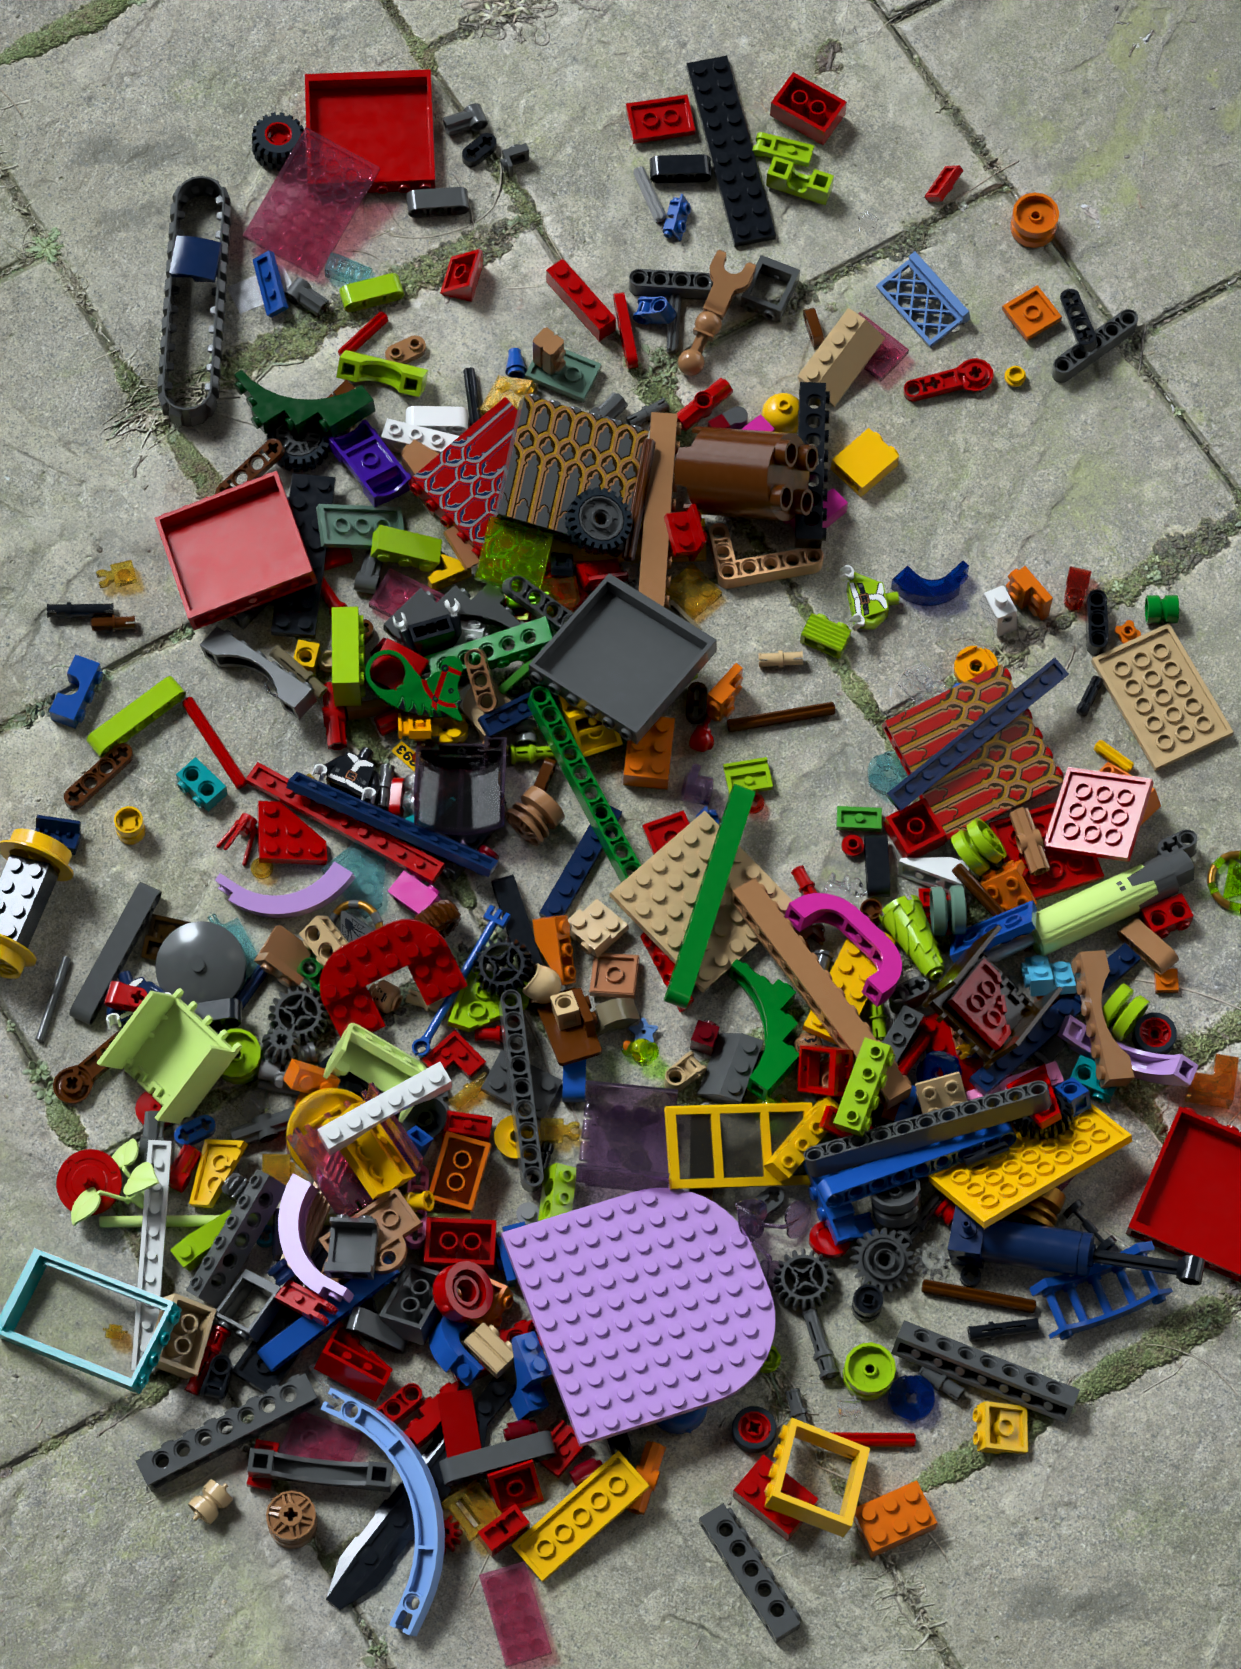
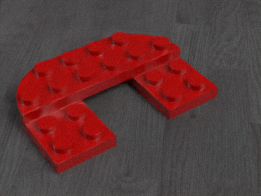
M414 919L391 921L372 932L342 945L331 954L321 973L320 995L340 1038L350 1023L358 1024L372 1033L386 1026L367 985L405 966L408 967L427 1006L468 986L446 940L434 927Z

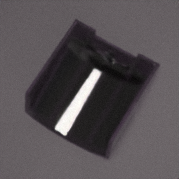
M431 736V739L417 741L414 778V825L433 832L449 835L480 834L505 826L507 737H484V744L440 743V736Z

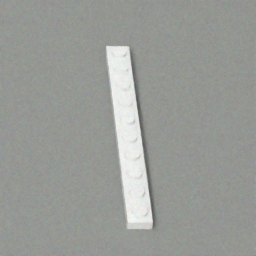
M148 1140L147 1162L153 1165L159 1184L144 1192L137 1288L161 1297L172 1141ZM137 1300L132 1372H135L153 1336L160 1309ZM156 1367L153 1368L151 1373H155Z

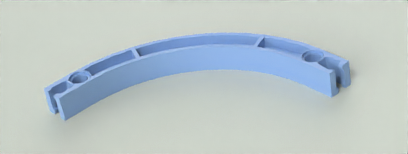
M330 1388L328 1394L332 1395L335 1399L340 1397L344 1400V1404L341 1410L337 1411L334 1409V1406L324 1401L321 1410L346 1421L370 1437L394 1464L408 1493L415 1528L413 1564L405 1591L389 1625L402 1629V1632L409 1636H417L436 1594L443 1566L445 1528L437 1487L422 1455L409 1437L393 1421L368 1404L338 1389ZM357 1406L358 1414L353 1418L351 1416V1409ZM415 1597H417L419 1599L420 1604L419 1607L414 1610L412 1607V1601ZM410 1613L413 1616L408 1629H406L402 1623L407 1614Z

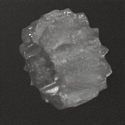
M932 1241L931 1247L927 1243H923V1249H916L915 1253L917 1256L913 1257V1261L917 1264L915 1271H922L921 1278L930 1275L929 1279L934 1281L935 1275L941 1280L943 1279V1273L949 1274L950 1268L948 1266L952 1265L953 1260L948 1258V1251L943 1252L944 1244H941L938 1248L936 1247V1242ZM935 1258L937 1261L934 1264H930L929 1259Z

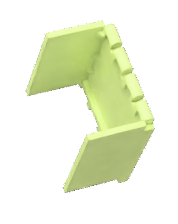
M181 988L177 989L173 995L150 990L97 1061V1064L117 1069H123L124 1067V1070L134 1080L138 1079L137 1083L149 1094L153 1093L152 1097L163 1106L155 1116V1119L157 1121L180 1124L185 1117L190 1118L239 1053L242 1045L237 1042L231 1047L225 1041L228 1036V1032L225 1029L219 1034L216 1033L209 1026L213 1021L210 1015L206 1016L204 1020L201 1019L194 1012L198 1006L195 1001H192L187 1006L180 999L184 994Z

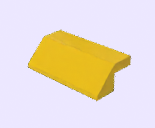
M365 1101L351 1104L342 1114L327 1118L322 1123V1126L364 1104ZM381 1124L376 1125L350 1145L339 1150L372 1199L382 1197L395 1187H400L416 1176Z

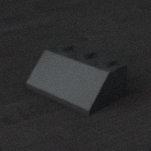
M720 1033L697 1096L723 1105L743 1104L748 1090L746 1089L748 1080L756 1069L763 1050L764 1040L743 1033Z
M408 1263L380 1312L379 1318L402 1339L420 1345H425L442 1315L436 1307L433 1298L434 1280L440 1272Z

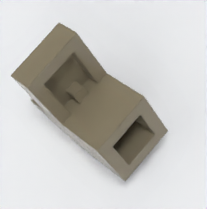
M616 998L595 1006L596 1010L594 1011L598 1020V1025H595L597 1037L612 1028L625 1029L640 1020L633 999Z

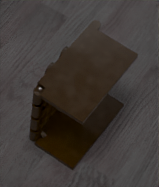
M997 925L974 941L921 1004L924 1009L930 1006L939 1015L936 1018L938 1023L944 1020L955 1031L952 1035L954 1039L960 1036L971 1047L968 1051L971 1056L976 1052L986 1062L983 1065L985 1070L989 1069L995 1061L1021 1044L1063 990L1059 986L1033 1005L1023 993L1019 996L1016 994L1019 988L1006 976L1000 983L1001 995L1005 996L1007 1007L1005 1017L1007 1025H1010L1011 1034L996 1051L947 1003L977 963L983 958L987 959L983 951L1002 928L1000 925ZM990 960L989 963L1002 976L1003 972Z

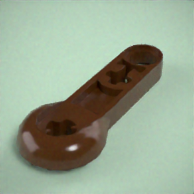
M121 1030L111 1036L79 1065L65 1068L55 1076L53 1090L58 1099L69 1104L80 1103L86 1099L95 1080L111 1068L99 1066L97 1061ZM72 1081L74 1083L76 1081L77 1088L72 1089L71 1087V1089H68V1082Z

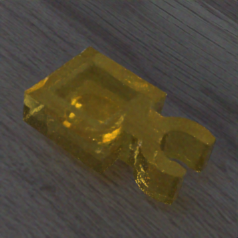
M132 560L111 564V571L101 569L96 572L97 578H106L104 581L99 582L100 588H106L113 582H115L116 588L137 583Z
M541 1118L540 1143L544 1141L563 1143V1137L577 1141L580 1134H573L570 1130L573 1128L578 1129L580 1123L573 1121L568 1125H564V1118Z

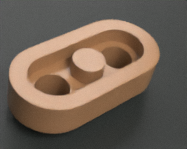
M410 336L389 346L385 351V359L402 364L412 362L425 354V341L420 336ZM414 343L418 344V346L413 347L411 345ZM394 352H398V353H399V355H397V356H394V355H392V354H393Z

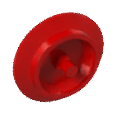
M85 1149L72 1154L63 1162L57 1174L56 1188L61 1202L70 1211H72L73 1205L80 1194L91 1187H94L96 1191L102 1190L120 1195L122 1174L118 1164L110 1155L96 1149ZM103 1195L100 1196L99 1207L91 1216L105 1212L117 1199Z

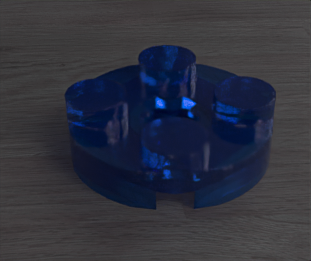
M944 1051L928 1053L927 1057L922 1062L920 1061L916 1072L918 1083L937 1078L935 1072H938L939 1068L943 1071V1076L959 1072L962 1077L959 1059Z
M904 1375L896 1379L891 1385L888 1404L892 1413L897 1418L908 1423H916L925 1419L933 1410L935 1403L934 1389L931 1383L924 1377ZM915 1393L917 1395V1402L908 1403L906 1394L913 1395Z

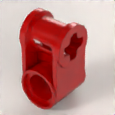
M112 981L104 1004L112 1009L135 1012L148 994L141 987Z

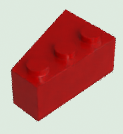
M339 1321L313 1369L376 1402L393 1369L372 1350L368 1352L360 1344L361 1340L356 1336L352 1337L343 1329L344 1325Z

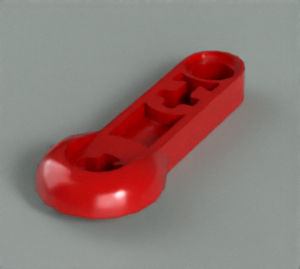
M979 358L968 359L957 368L907 381L904 385V397L908 401L916 402L962 389L972 392L982 391L991 384L994 376L993 369L985 360ZM973 371H977V374L979 373L978 378H974V375L971 376ZM931 382H934L937 385V388L934 389L933 386H931ZM922 384H924V388H926V392H923V386H922ZM914 386L919 389V393L911 395L907 392V389Z

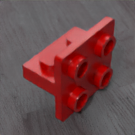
M691 504L685 512L666 513L664 520L674 557L688 555L689 561H695L707 542V534L703 531L701 525L702 516L700 511L697 510L696 504Z

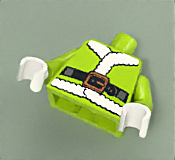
M850 565L840 568V571L845 574L840 576V580L846 581L848 579L850 581L847 582L846 593L852 616L849 619L850 622H853L852 629L854 631L859 628L876 629L888 617V606L899 604L898 592L885 593L883 582L854 572Z

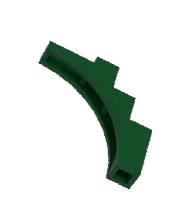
M243 370L234 374L236 379L235 388L240 395L244 394L246 396V401L251 408V421L255 428H260L264 434L285 423L290 431L294 430L300 436L319 424L324 433L328 432L331 437H335L375 412L374 400L362 385L349 392L329 398L295 399L266 390L251 380Z

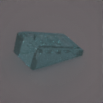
M331 252L324 271L325 277L350 284L369 279L372 268ZM346 267L345 272H341L342 268ZM351 270H355L353 276H350ZM363 272L361 280L357 279L359 273Z

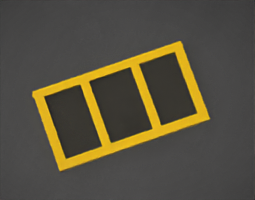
M812 1102L665 1106L670 1190L810 1185L803 1163L800 1164L790 1178L779 1181L763 1165L813 1107Z

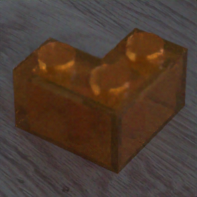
M1216 1054L1212 1063L1211 1075L1196 1072L1191 1085L1186 1086L1184 1102L1230 1109L1234 1099L1239 1057Z

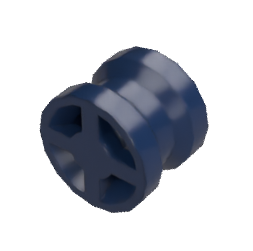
M285 1258L281 1259L266 1272L276 1280L275 1284L279 1287L295 1275L293 1270L287 1265Z

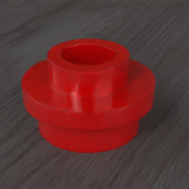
M848 835L843 839L841 848L846 855L855 857L862 853L864 842L857 835ZM854 842L857 846L854 848L850 847L849 843Z

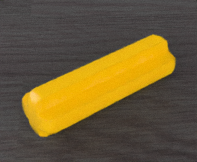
M1099 740L1095 744L1094 751L1127 773L1132 770L1134 763L1105 741Z

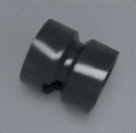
M866 1284L860 1286L855 1291L852 1300L851 1310L854 1317L861 1322L867 1323L876 1320L883 1306L882 1292L873 1285Z

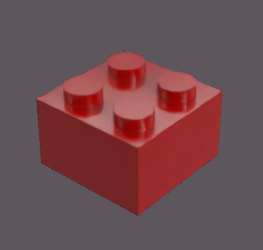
M925 798L905 807L901 812L897 811L885 817L884 828L902 858H919L945 845L947 834Z

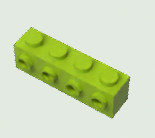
M864 1037L833 1122L836 1129L863 1137L865 1131L869 1130L872 1122L870 1115L872 1110H876L879 1104L880 1097L878 1093L880 1088H884L887 1082L886 1071L894 1063L895 1054L891 1045Z

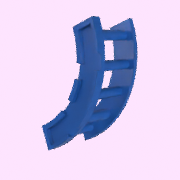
M1152 1241L1140 1242L1119 1253L1148 1257L1147 1254L1155 1250ZM1095 1263L1090 1268L1088 1277L1078 1275L1070 1277L1069 1274H1062L1044 1278L1029 1287L1032 1296L1042 1295L1043 1298H1046L1058 1326L1057 1330L1049 1334V1338L1060 1337V1340L1069 1339L1075 1333L1124 1317L1152 1303L1153 1305L1160 1304L1166 1301L1165 1296L1171 1294L1173 1290L1172 1288L1159 1289L1152 1271L1141 1270L1151 1293L1137 1300L1126 1275L1125 1267L1101 1265ZM1110 1272L1117 1275L1128 1301V1305L1114 1311L1100 1282L1101 1276ZM1087 1281L1089 1284H1092L1104 1313L1092 1319L1087 1318L1076 1291L1078 1284ZM1064 1290L1065 1293L1067 1292L1079 1320L1078 1323L1067 1325L1055 1297L1056 1291Z

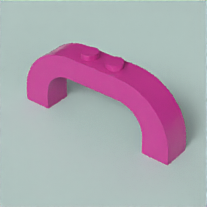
M825 893L803 895L789 903L784 917L788 918L799 932L815 923L833 925L875 964L877 972L866 979L862 993L878 1007L892 996L902 972L901 956L894 943L866 915L847 900Z

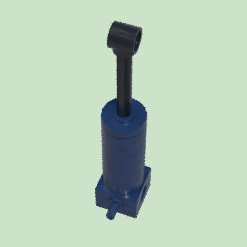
M955 1206L947 1249L951 1264L961 1266L974 1265L981 1269L984 1268V1262L1088 1277L1090 1268L1093 1267L1094 1263L1172 1274L1176 1275V1279L1181 1283L1194 1286L1202 1284L1205 1266L1203 1258L1192 1255H1185L1179 1258L1178 1261L1099 1250L1096 1249V1244H1094V1233L1001 1219L984 1229L958 1206Z

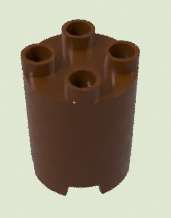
M697 426L692 428V433H697L698 435L691 447H679L674 470L675 484L687 487L691 504H696L697 510L700 511L701 515L790 521L796 515H809L812 510L813 495L811 490L808 489L809 471H814L817 466L818 451L814 445H804L802 439L797 434ZM684 504L683 509L687 511L691 504Z

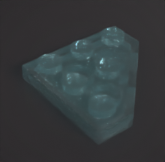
M354 842L321 868L322 873L325 874L334 861L340 864L356 877L342 895L347 900L365 901L376 910L382 907L386 872L385 858ZM356 909L364 919L370 916L365 910Z

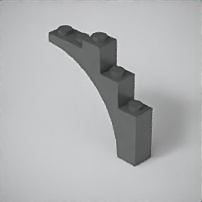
M491 582L472 599H470V594L464 588L459 589L455 585L437 603L435 602V596L431 592H425L420 588L393 614L395 620L401 622L403 620L401 612L404 613L407 620L406 628H409L408 625L446 614L451 616V613L445 607V600H448L450 607H453L455 605V598L460 603V610L457 612V615H460V620H476L501 630L525 623L524 621L519 622L514 617V612L508 606H502L505 603V594L501 587L498 585L494 586ZM392 615L384 623L383 630L395 642L401 644L400 629L394 626Z

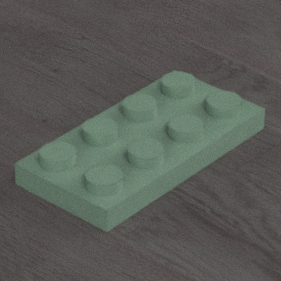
M318 504L316 507L321 547L371 549L373 532L379 525L404 530L401 507L377 506L374 508V506Z

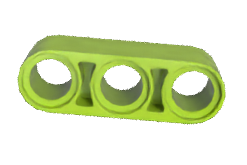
M396 273L350 283L339 289L346 312H355L394 302L404 296L399 276Z

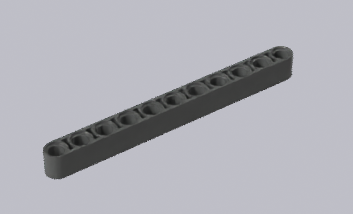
M1044 1081L1030 1082L865 1131L863 1137L853 1134L812 1146L804 1152L808 1173L812 1177H821L1046 1111L1052 1105L1048 1085Z

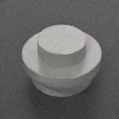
M530 1202L521 1204L516 1212L518 1221H525V1225L537 1222L539 1216L538 1207Z

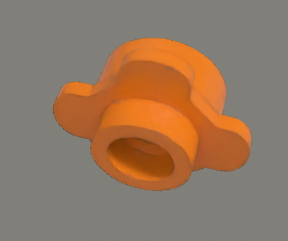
M1127 620L1122 626L1115 627V633L1118 634V638L1123 644L1141 636V632L1135 628L1132 620Z

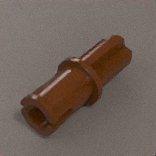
M112 615V617L92 618L91 628L92 631L113 630V633L116 630H135V624H126V622H135V616L115 617V615Z

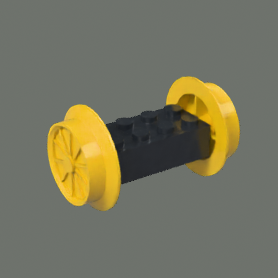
M22 828L15 829L10 840L0 841V854L7 860L0 877V977L8 979L20 978L24 967H32L36 964L37 958L28 949L56 881H69L74 875L73 870L68 865L72 853L64 844L46 834Z

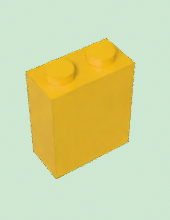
M868 428L832 459L831 470L857 495L862 497L898 466L899 454L894 447L888 446L883 441L879 433L873 432Z

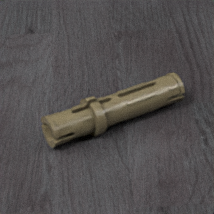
M280 645L275 646L270 652L269 656L274 658L288 672L294 673L299 681L309 683L314 688V694L318 699L326 693L328 687L323 685L314 677L312 671H307Z

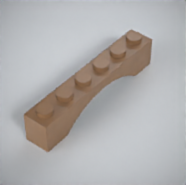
M1105 950L1079 952L1072 960L1071 968L1077 980L1076 990L1082 1002L1081 1012L1085 1016L1087 1024L1086 1034L1090 1037L1091 1056L1095 1059L1096 1077L1100 1081L1101 1088L1127 1086L1135 1078L1130 1056L1113 1039L1107 1028L1102 1011V990L1110 972Z

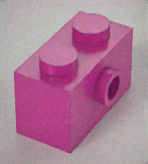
M405 870L387 891L394 900L415 915H418L421 910L426 909L428 906L433 905L434 902L442 900L439 896V890L431 884L428 887L421 883L423 879L412 873L410 875Z

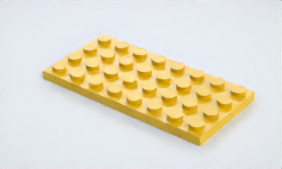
M1091 1103V1108L1075 1116L1070 1130H1065L1064 1135L1058 1134L1057 1139L1052 1137L1048 1141L1041 1139L1039 1142L1036 1138L1029 1140L1027 1136L1022 1137L1019 1132H1016L1013 1125L1011 1127L1017 1136V1140L1009 1147L1010 1152L1008 1154L990 1160V1164H981L970 1170L967 1169L965 1163L928 1175V1179L933 1186L985 1229L1132 1142V1135Z

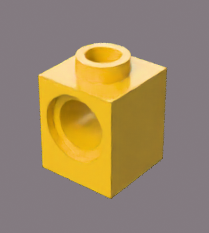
M298 640L294 659L307 671H312L314 676L318 666V657L321 654L320 644ZM306 657L311 659L309 662L301 661L303 658Z

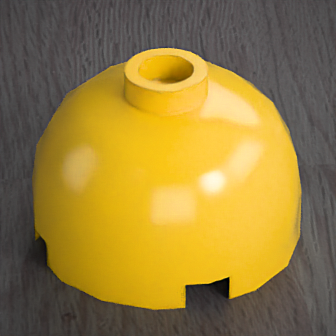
M788 393L774 394L764 403L761 415L775 428V432L795 434L798 432L799 400Z

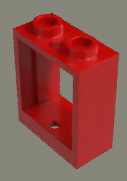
M800 1045L797 1091L829 1096H843L853 1070V1050L821 1045ZM820 1053L830 1054L828 1087L819 1086Z

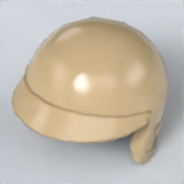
M538 963L534 964L536 973L527 986L523 988L522 992L531 998L530 1003H550V996L556 995L561 991V979L555 970Z

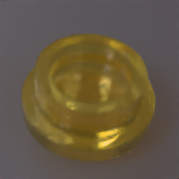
M257 858L251 864V873L257 879H266L273 873V864L259 863V858Z

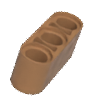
M479 648L471 649L465 654L464 660L475 701L481 711L490 712L497 707L498 697L487 657L483 650ZM473 652L481 656V662L478 665H474L470 661V655ZM478 674L486 676L487 683L485 686H479L476 683V676ZM485 695L493 699V705L490 708H486L482 704V698Z
M1133 918L1117 931L1119 939L1126 943L1148 966L1160 975L1179 961L1176 952L1138 918Z

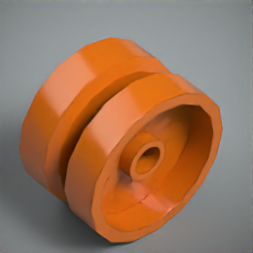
M1034 192L1020 197L1014 204L1010 225L1014 239L1021 245L1030 248L1043 247L1050 243L1056 234L1059 219L1057 204L1052 198L1042 193Z

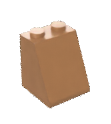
M414 439L401 452L402 466L413 477L439 453ZM418 496L425 506V502L423 501V499L420 496ZM428 510V512H429L432 516H434V517L436 516V513H435V512H431V511Z

